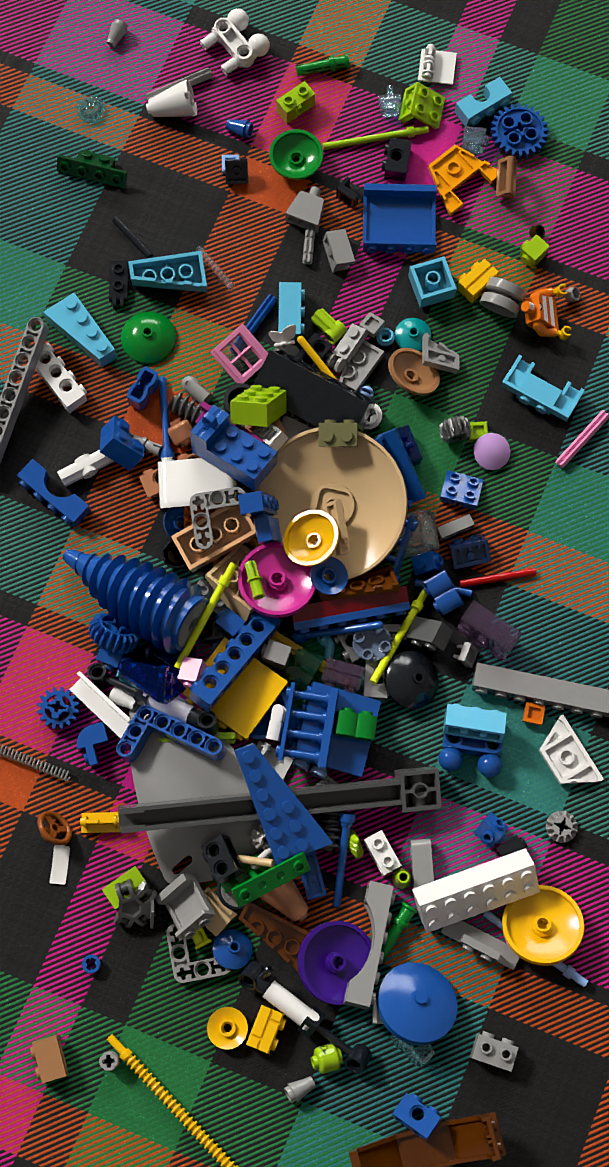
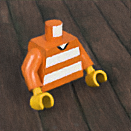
M560 284L555 289H539L522 303L521 310L525 312L526 324L534 329L539 336H559L561 340H566L571 336V334H567L571 327L564 326L561 330L558 328L556 298L553 297V295H556L560 298L567 293L560 290L566 286L565 284Z

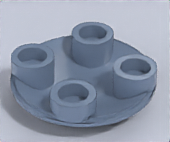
M384 627L382 629L356 632L353 636L354 651L365 661H380L391 650V636Z

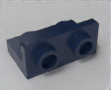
M473 535L468 540H463L462 538L454 539L452 543L447 544L450 549L454 569L491 562L488 539L482 535Z

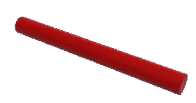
M535 568L460 580L459 584L460 588L534 576L536 572Z

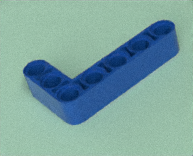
M148 705L139 707L116 747L117 753L125 762H134L140 755L151 733L155 732L214 761L223 759L226 754V749L218 738ZM151 714L149 719L143 720L145 715ZM168 722L166 727L160 728L162 723ZM180 730H185L183 735L177 736ZM137 731H141L138 737H134ZM202 738L199 744H194L196 739ZM219 746L217 752H211L213 747ZM131 748L130 753L124 754L126 749Z

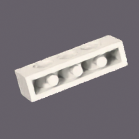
M46 343L43 346L35 370L68 413H71L87 401L85 395L87 391L82 384L78 385L74 381L76 380L71 370L67 371L64 368L65 363L60 356L56 358L53 354L55 352L53 347ZM50 359V362L46 364L42 363L43 360ZM55 373H61L59 377H53ZM68 386L72 387L70 391H63Z

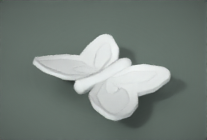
M294 324L287 326L282 332H269L272 341L276 342L274 344L276 349L280 348L293 356H296L300 351L293 345L295 340H291L296 333V326Z

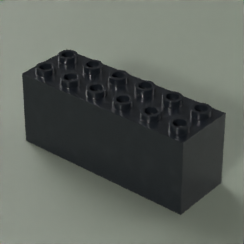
M280 348L269 351L253 384L261 385L262 388L267 389L269 387H280V390H286L287 414L294 418H297V416L302 418L303 423L310 427H319V423H325V420H336V423H344V420H355V423H359L360 426L364 427L377 402Z

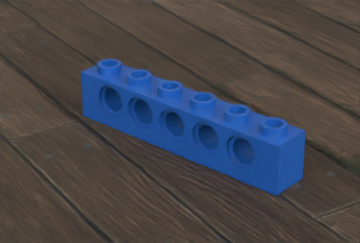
M254 611L249 618L250 622L247 625L243 624L235 639L231 638L226 645L227 649L223 653H218L214 659L215 663L203 671V677L199 682L196 680L191 685L189 699L209 713L260 652L264 643L266 644L280 627L281 619L264 616ZM254 628H259V629H261L262 631H261V632H256V631L254 630ZM242 642H248L250 645L245 646ZM230 656H237L239 659L233 660ZM218 670H225L227 673L220 674ZM207 684H212V685H214L215 687H214V688H208V687H206V685H207Z

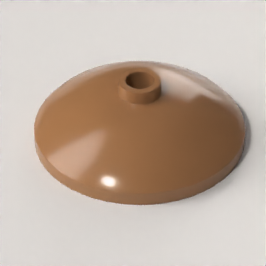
M401 348L396 350L389 358V372L395 383L406 392L424 396L433 393L438 387L440 381L439 372L435 368L422 365V352L411 348Z

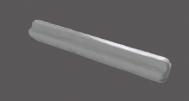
M205 68L146 94V98L149 100L183 80L189 81L191 86L212 78L211 70Z

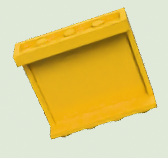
M224 637L206 661L207 666L211 667L215 663L214 659L218 653H223L227 649L226 645L229 642L227 638ZM230 656L233 660L239 659L237 656ZM254 658L210 711L215 713L219 727L224 730L230 729L232 732H235L237 740L242 741L244 739L248 742L249 736L281 692L285 691L289 686L288 681ZM218 670L220 674L227 673L225 670ZM207 684V685H206V687H208V688H214V687H215V686L212 685V684ZM186 688V690L183 692V695L186 698L185 701L194 707L196 705L197 707L202 709L199 705H197L195 702L189 699L191 691L188 688Z

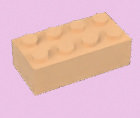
M240 506L221 508L210 514L214 544L209 550H202L196 545L193 524L171 536L191 572H195L257 537L253 521L250 517L241 515ZM206 517L197 521V526L204 527L207 524ZM209 529L197 531L198 534L202 533L203 540H200L199 543L207 546V542H210V539L206 538L205 532H209Z

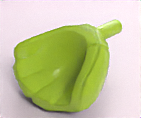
M350 829L348 849L356 859H360L364 854L362 844L356 832Z

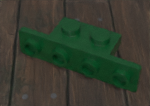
M81 150L76 159L63 155H58L57 172L123 189L127 185V172L113 168L116 158L92 153L88 150Z

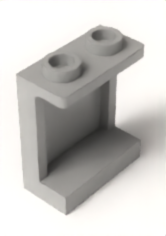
M182 873L155 897L157 903L165 905L178 929L175 933L176 938H192L198 929L209 924L210 919L216 915L195 875Z

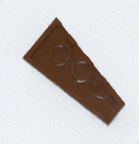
M390 565L349 579L345 588L337 594L326 595L318 590L317 592L320 601L396 592L400 591V587Z
M252 901L247 903L238 919L298 971L299 949L309 931Z

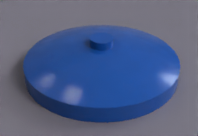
M422 963L401 964L389 971L379 985L376 997L379 1016L385 1027L398 1039L414 1045H427L443 1038L452 1028L457 1016L456 995L449 981L436 969Z

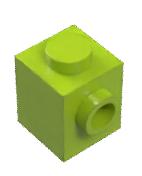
M536 234L530 241L526 240L522 244L519 257L524 264L533 268L547 255L550 246Z

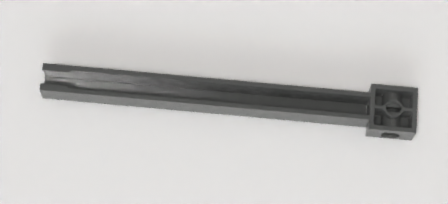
M433 766L394 770L395 778L290 788L310 814L397 805V810L403 813L442 809L439 769ZM250 793L118 805L119 830L121 833L259 819Z

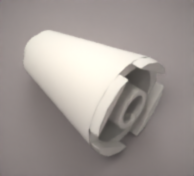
M183 80L150 98L148 104H146L148 114H152L153 117L197 115V105L193 99L194 92L190 82L187 80Z

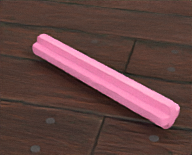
M601 411L559 456L555 463L560 468H564L608 420L609 414Z

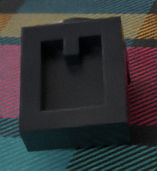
M347 176L344 180L338 182L336 197L354 209L358 204V194L354 189L349 188L350 177Z

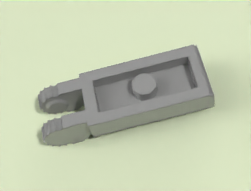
M352 323L332 352L333 354L326 360V366L328 368H333L334 366V371L341 372L367 337L368 331Z

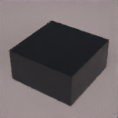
M225 159L226 184L248 183L247 159Z

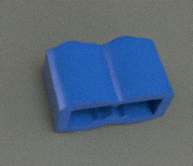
M144 367L139 372L137 382L129 388L127 393L130 406L142 411L148 405L150 395L159 386V377L156 371Z
M269 513L257 515V519H254L258 544L282 542L278 518H274Z
M446 570L425 580L426 585L423 587L428 596H433L435 600L433 605L438 613L442 612L445 615L464 604Z

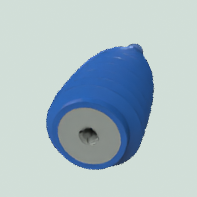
M67 549L63 554L65 563L75 570L77 575L82 577L83 584L89 587L91 597L98 600L101 608L107 609L112 618H118L121 625L129 626L132 633L141 635L144 641L152 642L156 648L165 649L169 654H175L183 650L209 602L207 598L202 596L203 590L199 584L191 586L189 579L182 578L179 580L175 572L166 575V570L163 567L154 569L151 562L141 564L138 558H132L127 561L125 555H119L112 560V555L109 553L99 557L96 553L90 555L73 549Z

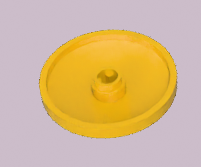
M539 885V893L506 905L502 918V931L510 949L521 959L535 965H555L571 957L578 949L584 933V920L577 903L567 893L552 886Z

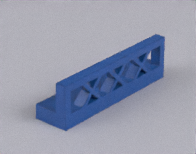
M394 428L379 434L375 441L390 453L401 470L407 489L408 508H410L414 502L425 499L426 493L397 429Z

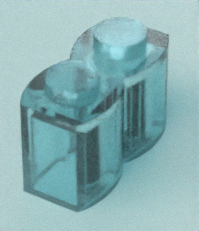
M394 1035L391 1036L393 1044L401 1051L406 1052L408 1059L418 1067L425 1065L435 1054L430 1044L414 1045L406 1043Z

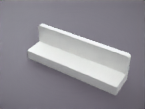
M79 671L77 675L80 679L69 690L121 739L131 719Z

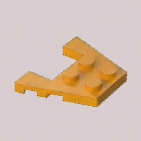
M456 144L428 165L429 173L435 185H437V190L450 216L463 207V202L453 191L474 174L479 172L490 184L497 180L496 168L490 166V163L485 160H479L474 154Z

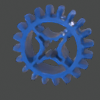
M102 612L101 614H96L89 625L88 634L90 639L94 640L95 644H99V647L105 648L106 651L110 650L113 653L118 652L122 654L124 652L128 654L133 652L139 645L141 636L132 633L129 626L121 625L118 618H112L109 613Z

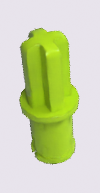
M247 561L245 563L248 576L247 583L250 584L253 599H262L265 597L261 582L263 579L259 575L256 561Z

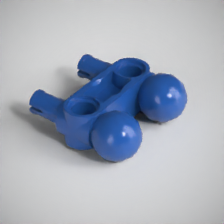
M444 734L442 741L443 750L438 756L439 764L444 770H458L463 763L462 754L481 756L477 766L483 776L495 777L501 772L502 761L500 757L503 740L502 743L492 742L496 744L497 749L491 750L487 746V743L491 741L454 736L457 738L458 743L452 744L448 738L454 735Z

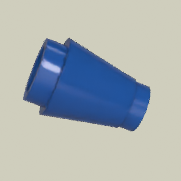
M228 119L226 130L242 138H250L253 133V123H250L249 120Z

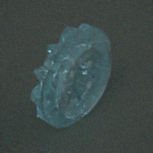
M90 94L89 97L83 96L82 100L78 101L76 110L82 120L95 122L104 115L105 105L98 96L93 97ZM87 104L93 106L94 112L88 109Z

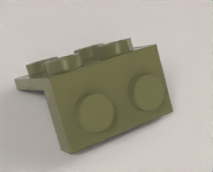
M325 420V423H319L318 446L358 447V431L362 433L363 427L359 423H355V420H344V423H336V420Z

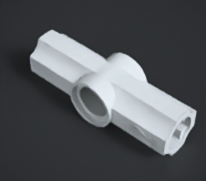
M98 450L90 455L84 454L78 457L75 463L57 471L66 487L82 478L87 479L94 476L99 469L114 461Z

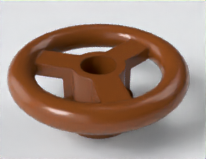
M45 811L40 814L37 825L45 841L58 846H63L70 842L72 831L64 817L53 811ZM50 817L58 820L63 826L54 823ZM44 820H45L46 823H47V825H46L45 827H44V824H43V821H44ZM60 833H65L66 837L64 839H56Z

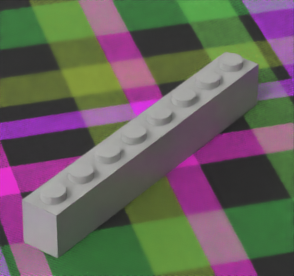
M477 663L475 666L471 689H475L476 693H494V696L499 698L509 696L518 702H525V700L533 701L534 704L552 705V708L557 710L567 708L576 714H583V712L591 713L590 716L595 718L609 717L608 689Z

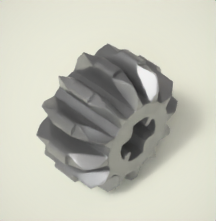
M455 416L454 418L444 420L439 425V434L442 441L448 444L460 442L471 435V425L464 416Z

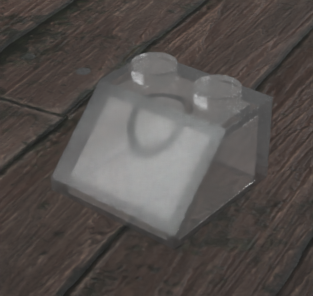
M419 509L408 513L407 520H409L410 515L417 516L418 526L415 532L412 531L405 556L418 555L439 549L434 512ZM404 527L400 538H403L406 527ZM397 544L395 545L396 557L400 549V545Z

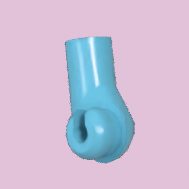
M330 636L318 637L317 641L325 649L323 659L332 661L336 645L335 641Z

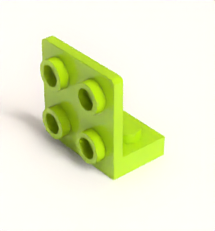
M416 82L405 89L398 120L405 123L410 119L416 118L430 127L438 129L445 97Z

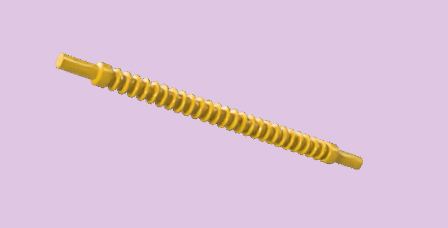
M111 1034L106 1040L120 1054L121 1060L127 1061L126 1065H131L130 1069H134V1073L139 1074V1079L143 1078L142 1082H146L147 1087L150 1086L152 1088L151 1092L155 1091V1096L158 1095L160 1097L159 1100L164 1101L163 1105H168L167 1109H171V1113L176 1114L175 1118H180L179 1122H183V1126L188 1127L187 1131L191 1130V1135H196V1140L199 1139L201 1141L200 1145L204 1144V1149L207 1148L209 1150L208 1153L213 1154L212 1158L216 1157V1162H221V1167H239L234 1165V1161H230V1157L225 1156L226 1152L222 1153V1148L217 1147L218 1143H213L214 1139H209L210 1135H206V1131L201 1130V1125L197 1126V1121L194 1122L193 1117L188 1116L189 1112H184L185 1108H181V1104L176 1103L177 1099L173 1100V1095H168L169 1091H165V1087L160 1086L161 1082H156L157 1078H153L152 1073H148V1068L144 1069V1064L141 1065L140 1060L135 1059L136 1055L133 1056V1052L129 1048L126 1049Z

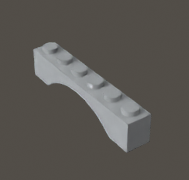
M370 881L367 885L363 905L371 922V949L361 971L347 983L343 1002L345 1005L366 1010L370 1005H374L376 993L373 992L374 984H378L380 972H377L378 964H382L384 952H381L382 944H386L388 932H385L386 924L389 925L392 913L389 912L390 905L394 904L395 900L394 886Z

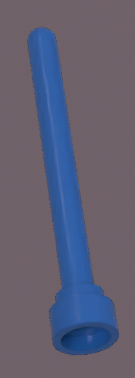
M162 376L159 378L163 436L160 461L164 457H173V460H175V451L171 448L170 436L167 432L169 429L166 378Z
M381 621L312 630L311 632L301 634L296 630L293 631V638L296 644H302L310 638L382 629L383 623Z
M340 812L339 816L342 833L333 906L335 908L341 906L350 826H353L356 814L352 812Z

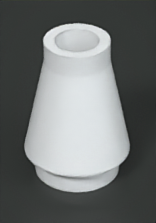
M116 687L112 689L109 699L115 705L129 708L133 711L138 707L130 693Z

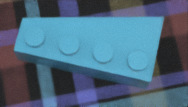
M201 251L128 261L132 286L207 292Z
M72 293L43 312L46 321L50 325H53L62 335L70 339L75 346L82 349L99 366L103 367L117 358L114 347L75 293Z

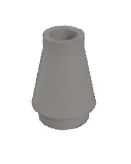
M115 19L111 24L106 43L115 48L128 32V25L119 19Z
M309 1076L305 1079L288 1083L284 1091L291 1103L295 1101L298 1103L312 1089L316 1088L312 1077Z

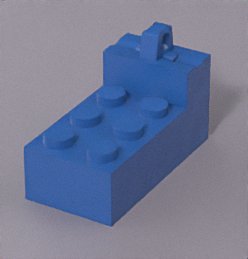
M215 405L206 412L190 431L192 452L254 491L277 465V451L231 424L230 415Z

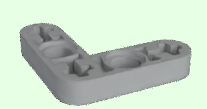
M232 487L194 494L190 498L195 542L200 549L209 550L214 544L209 510L239 506V501H236L235 498L229 499L230 503H227L225 493L229 492V496H234L236 491L239 494H245L242 488ZM216 494L223 496V502L219 505L213 503V497ZM197 498H200L201 501H204V503L201 504V510H206V513H194L195 511L199 512L198 506L194 505V502L197 501ZM201 516L207 519V524L204 527H199L196 524L197 519ZM209 529V532H205V536L207 539H210V542H207V546H204L202 543H199L200 540H203L202 533L198 534L197 531Z
M172 924L168 927L167 940L173 975L176 981L187 983L225 975L231 971L225 968L226 971L222 972L218 968L214 969L216 974H212L210 961H214V965H218L215 958L190 962L187 939L179 938V941L183 940L184 944L172 946L171 942L176 941L175 937L170 935V932H173V928L176 925ZM178 947L185 950V956L182 959L174 957V950ZM200 964H206L209 968L208 973L204 976L199 975L197 972ZM194 965L196 978H192V974L186 975L184 980H182V977H178L177 973L181 971L180 968L189 971L191 970L190 966Z

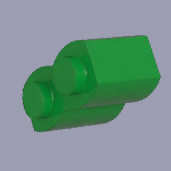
M342 707V710L336 711L333 735L372 742L375 739L378 717L373 716V712L361 711L360 714L354 712L352 708Z

